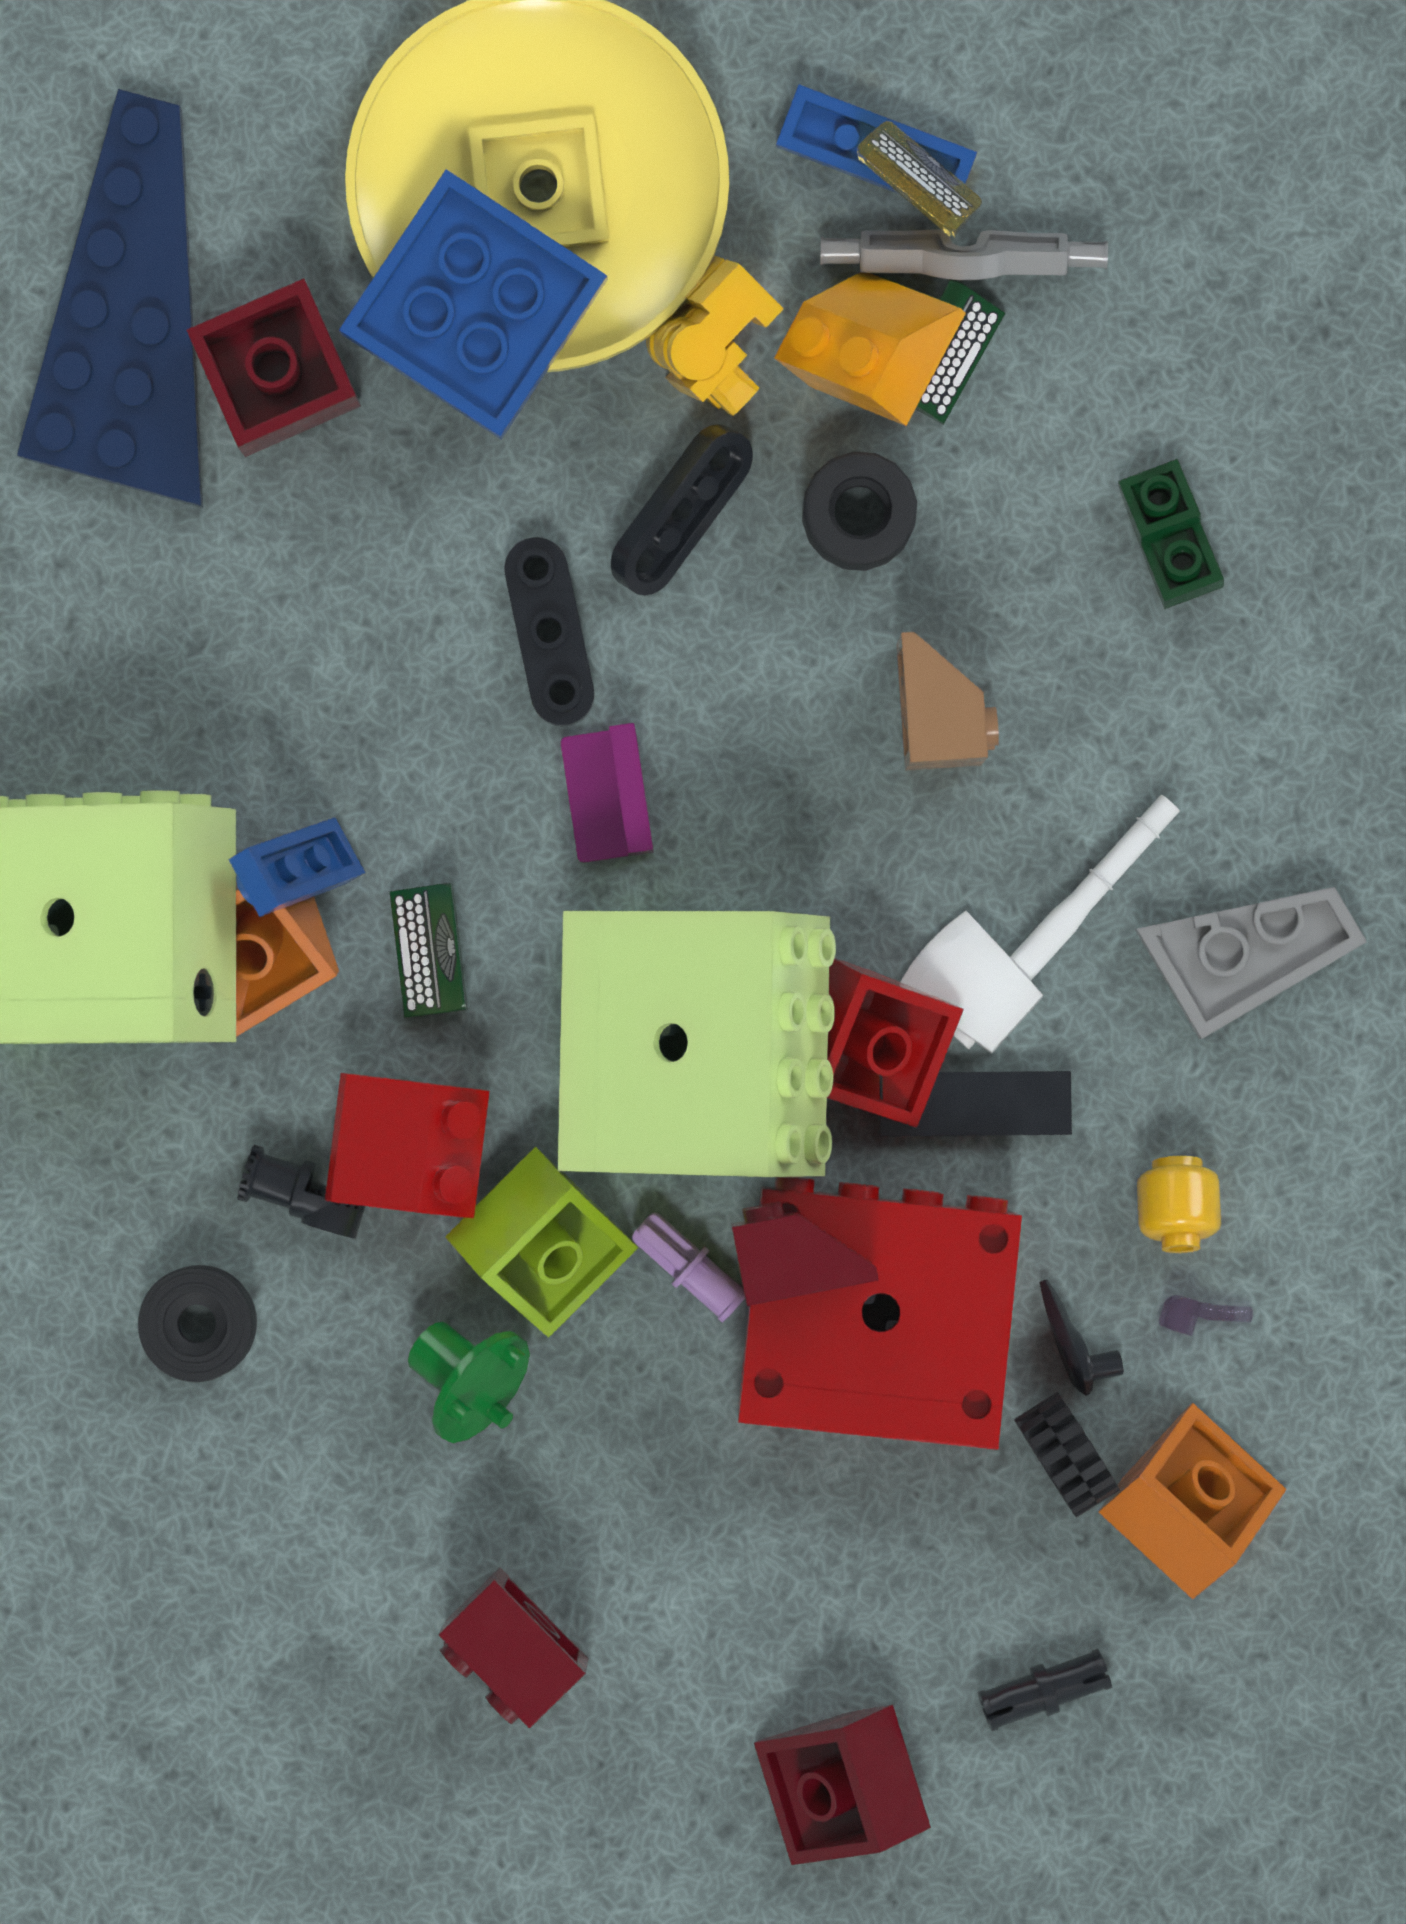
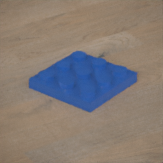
M446 169L339 331L343 336L502 440L607 282L608 276Z

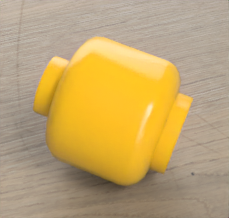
M1193 1156L1158 1158L1152 1161V1169L1144 1172L1138 1178L1137 1200L1140 1231L1145 1237L1161 1241L1162 1251L1168 1253L1200 1250V1240L1209 1238L1220 1230L1221 1204L1219 1179L1213 1170L1203 1167L1201 1158Z

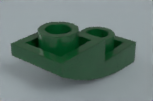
M1178 459L1119 480L1118 487L1164 610L1223 588L1224 577L1201 525V513Z

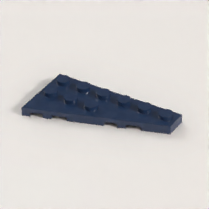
M118 89L17 456L24 460L203 508L199 456L200 438L196 400L195 349L186 331L193 327V309L189 269L190 251L186 213L182 109L180 105Z

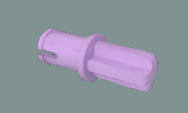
M650 1214L635 1230L632 1236L634 1243L675 1278L671 1284L675 1288L680 1284L683 1285L711 1310L722 1323L745 1299L744 1288L739 1286L706 1256L709 1250L705 1246L699 1250L660 1214Z

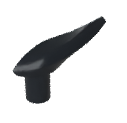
M1047 1279L1039 1282L1045 1310L1057 1348L1073 1386L1087 1396L1093 1390V1381L1123 1375V1362L1119 1351L1115 1350L1089 1356L1082 1335L1071 1323L1067 1311L1054 1288Z

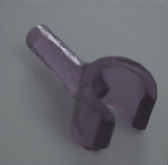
M1172 1295L1164 1303L1159 1318V1325L1193 1336L1198 1317L1210 1321L1251 1322L1253 1310L1249 1306L1212 1305L1211 1303H1202L1181 1295Z

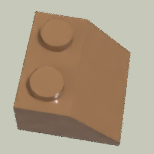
M915 632L901 633L896 646L905 771L981 766L988 758V750H995V746L999 745L996 707H985L984 692Z

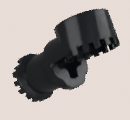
M253 1145L245 1165V1169L250 1173L243 1172L242 1178L245 1180L240 1182L237 1200L247 1202L253 1197L288 1208L290 1216L300 1218L303 1224L356 1239L365 1206L325 1201V1191L320 1190L319 1193L317 1189L311 1188L309 1190L315 1169L314 1162L306 1160L302 1165L265 1155L263 1147Z

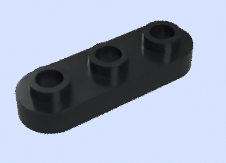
M714 424L704 428L695 436L617 542L611 556V572L618 583L634 593L644 596L660 591L669 583L748 475L752 465L753 451L749 440L744 435L726 425Z
M540 537L527 538L517 543L510 550L505 560L504 572L530 697L536 713L545 722L559 727L572 726L581 722L589 714L594 703L595 692L568 563L563 551L554 542ZM532 558H541L548 564V572L540 580H531L524 574V566ZM545 620H554L561 626V635L554 642H543L537 636V628ZM567 682L573 686L575 694L571 702L565 705H558L551 700L550 691L556 683Z

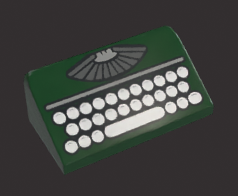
M950 279L939 300L961 308L966 314L915 409L942 425L946 422L1006 314L961 282Z
M443 883L389 891L404 1018L467 1011L453 884Z

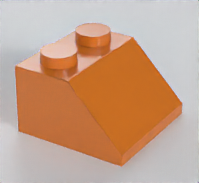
M1192 1403L1125 1474L1117 1485L1120 1491L1108 1497L1098 1512L1189 1597L1194 1599L1238 1562L1287 1489Z

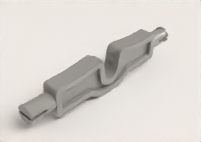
M939 229L862 231L861 239L821 237L820 265L860 264V271L864 273H923L937 278L953 280H979L1002 275H1066L1068 267L1107 269L1108 241L1068 242V236L1064 233L986 230L980 233L976 244L958 246L952 243L945 230Z

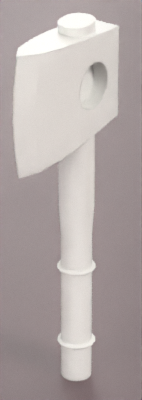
M1161 794L1141 817H1136L1137 821L1094 869H1089L1090 873L1044 918L1010 957L975 919L965 911L946 925L924 947L908 968L901 983L963 1008L964 1011L954 1037L967 1049H970L976 1042L992 1054L1043 998V994L1031 980L1076 932L1090 910L1107 891L1113 890L1112 886L1154 839L1160 838L1159 834L1180 810Z

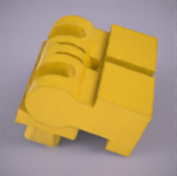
M714 256L701 280L684 297L687 302L671 319L646 339V347L651 359L657 365L670 371L665 378L679 392L701 402L707 400L713 407L717 409L722 407L728 414L734 416L754 396L759 387L738 367L747 354L732 340L751 321L767 327L784 308L739 263Z

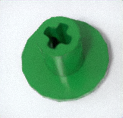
M443 1321L429 1326L414 1342L409 1352L408 1364L412 1370L440 1391L434 1405L432 1417L435 1433L450 1443H457L469 1440L485 1430L492 1422L501 1429L507 1427L513 1419V1413L506 1409V1407L517 1393L527 1372L530 1352L527 1341L512 1331L495 1333L475 1346Z

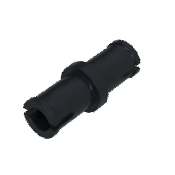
M1095 1649L1091 1653L1045 1669L1043 1664L1036 1665L1030 1668L1031 1674L977 1693L980 1704L984 1706L982 1710L991 1731H995L1001 1726L1043 1711L1047 1716L1059 1713V1705L1103 1689L1108 1690L1112 1688L1110 1676L1105 1674L1108 1670L1099 1649Z

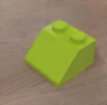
M536 1146L476 1205L474 1219L463 1218L445 1236L480 1278L548 1338L638 1249L637 1245L563 1171H558V1167Z

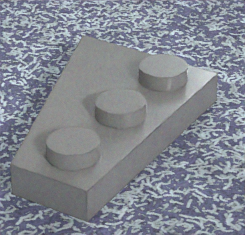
M1335 887L1135 929L1199 1039L1205 1038L1367 942Z

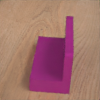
M628 723L609 726L607 731L562 738L561 750L578 860L582 863L654 853L635 724Z

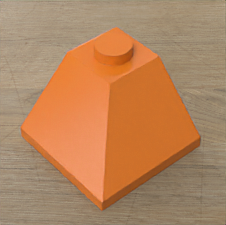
M236 883L237 1037L337 976L339 968L314 897L259 917L254 906L242 896Z

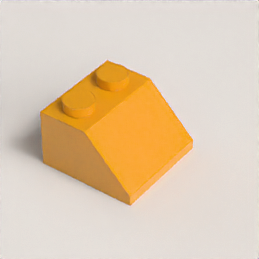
M860 272L803 302L774 359L808 386L907 426L966 312L957 306L882 277Z

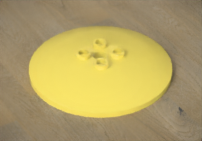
M469 0L441 13L407 38L387 59L377 73L360 104L347 149L345 184L350 224L359 252L372 278H374L446 169L608 276L607 282L547 372L576 369L608 360L647 339L665 322L671 319L687 302L684 297L701 280L711 264L722 236L727 213L729 194L728 154L719 116L706 86L689 61L661 32L639 16L605 0ZM537 169L548 171L557 181V189L554 195L549 200L540 203L529 201L520 191L523 177L530 171Z

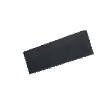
M1071 1071L939 1072L917 1128L879 1115L880 1137L1072 1135ZM880 1075V1099L883 1100V1079Z

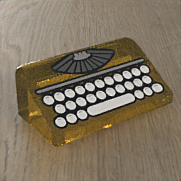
M890 121L883 122L858 145V159L949 237L951 235L955 237L981 206L982 200L975 192Z

